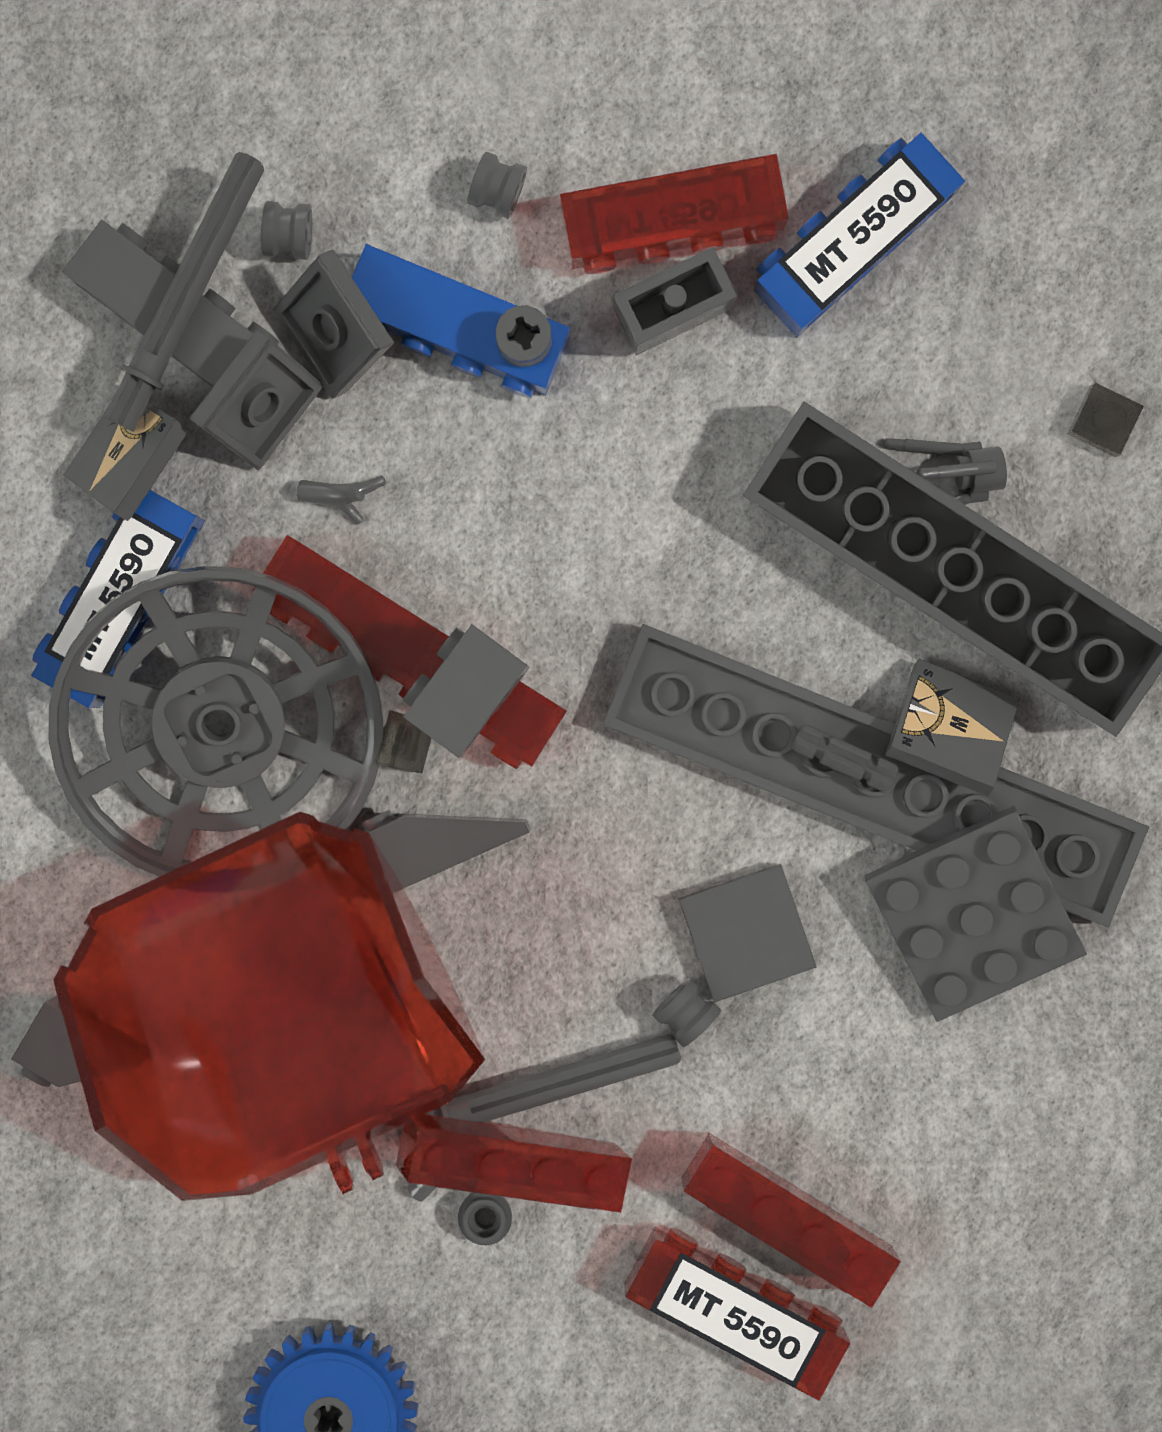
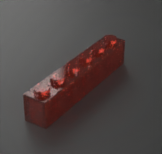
M289 535L285 537L263 574L271 575L302 589L326 606L352 633L367 657L377 682L381 681L384 674L403 685L398 695L404 698L422 674H425L430 679L434 676L444 662L437 653L449 637L448 635ZM278 594L276 595L270 615L285 624H288L292 616L311 627L306 637L331 653H334L338 645L341 646L338 640L316 617L295 602ZM520 681L479 734L495 743L490 753L518 770L521 763L525 762L532 767L567 710Z

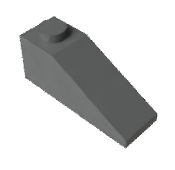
M388 810L361 822L360 825L364 833L354 837L352 841L378 899H381L529 833L531 828L527 819L405 814L394 819L391 811Z

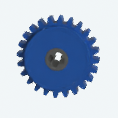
M327 1323L321 1337H316L314 1330L309 1326L304 1329L302 1343L300 1344L291 1335L285 1337L282 1343L284 1355L274 1349L268 1352L265 1361L270 1369L258 1366L252 1379L261 1387H250L245 1398L247 1402L257 1406L247 1409L243 1417V1423L257 1425L250 1432H416L417 1425L405 1419L417 1417L419 1405L417 1402L405 1400L414 1394L416 1386L414 1381H400L401 1377L405 1374L407 1365L404 1361L394 1365L390 1364L389 1359L393 1350L390 1344L378 1352L373 1348L374 1333L370 1332L363 1341L355 1339V1326L349 1325L344 1336H336L333 1323ZM331 1405L340 1409L339 1420H337L336 1414L333 1415L332 1420L322 1415L324 1406H326L327 1411H330Z

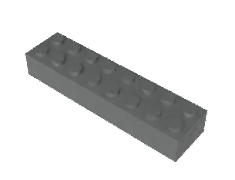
M805 401L802 402L743 493V496L1115 737L1118 736L1162 672V632Z

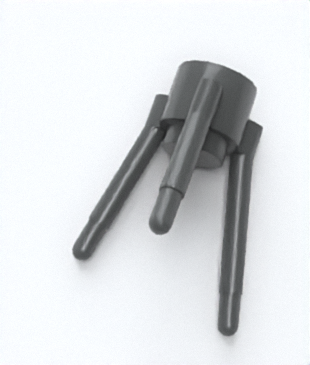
M886 438L883 442L884 447L887 449L961 456L955 458L954 465L919 469L916 474L925 480L955 477L958 489H967V492L956 495L953 498L964 505L988 501L989 491L1003 490L1006 486V461L1004 453L999 446L983 448L980 441L961 444Z

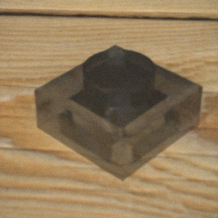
M1095 382L1090 385L1067 434L1117 457L1121 455L1144 406Z
M389 710L387 722L383 727V741L380 744L376 763L422 774L432 738L403 718L405 713Z

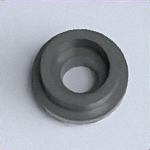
M471 1193L464 1199L458 1212V1225L462 1234L469 1241L478 1245H492L499 1242L507 1235L512 1223L511 1207L502 1196ZM489 1208L494 1212L496 1218L491 1224H480L475 1218L477 1210Z

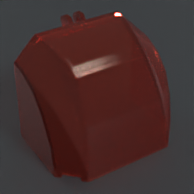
M297 812L93 907L84 922L88 930L68 967L60 966L53 979L94 1131L181 1201L252 1195L325 1160H328L334 1179L342 1194L352 1191L354 1179L342 1152L358 1146L366 1173L371 1176L372 1180L382 1177L384 1174L383 1166L371 1139L450 1103L486 1060L469 1018L430 936L397 876L370 833L355 828L351 832L319 822L315 816L303 812Z

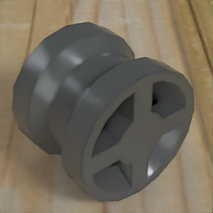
M486 151L474 174L468 194V204L475 207H480L484 204L496 209L499 216L509 219L520 197L527 174V167L518 163L512 166L505 165L499 162L497 155Z
M275 201L265 202L261 223V249L263 256L276 257L280 252L292 253L296 259L308 260L311 251L313 229L312 207L310 204L299 203L293 209L283 208Z
M528 305L515 306L507 310L499 318L495 329L496 342L502 357L510 364L520 368L532 367L541 363L549 354L552 345L551 326L546 316L538 309Z
M689 978L665 998L652 1016L660 1024H669L675 1031V1039L682 1047H685L699 1037L720 1014L721 1009L713 1001H705L699 995V986Z

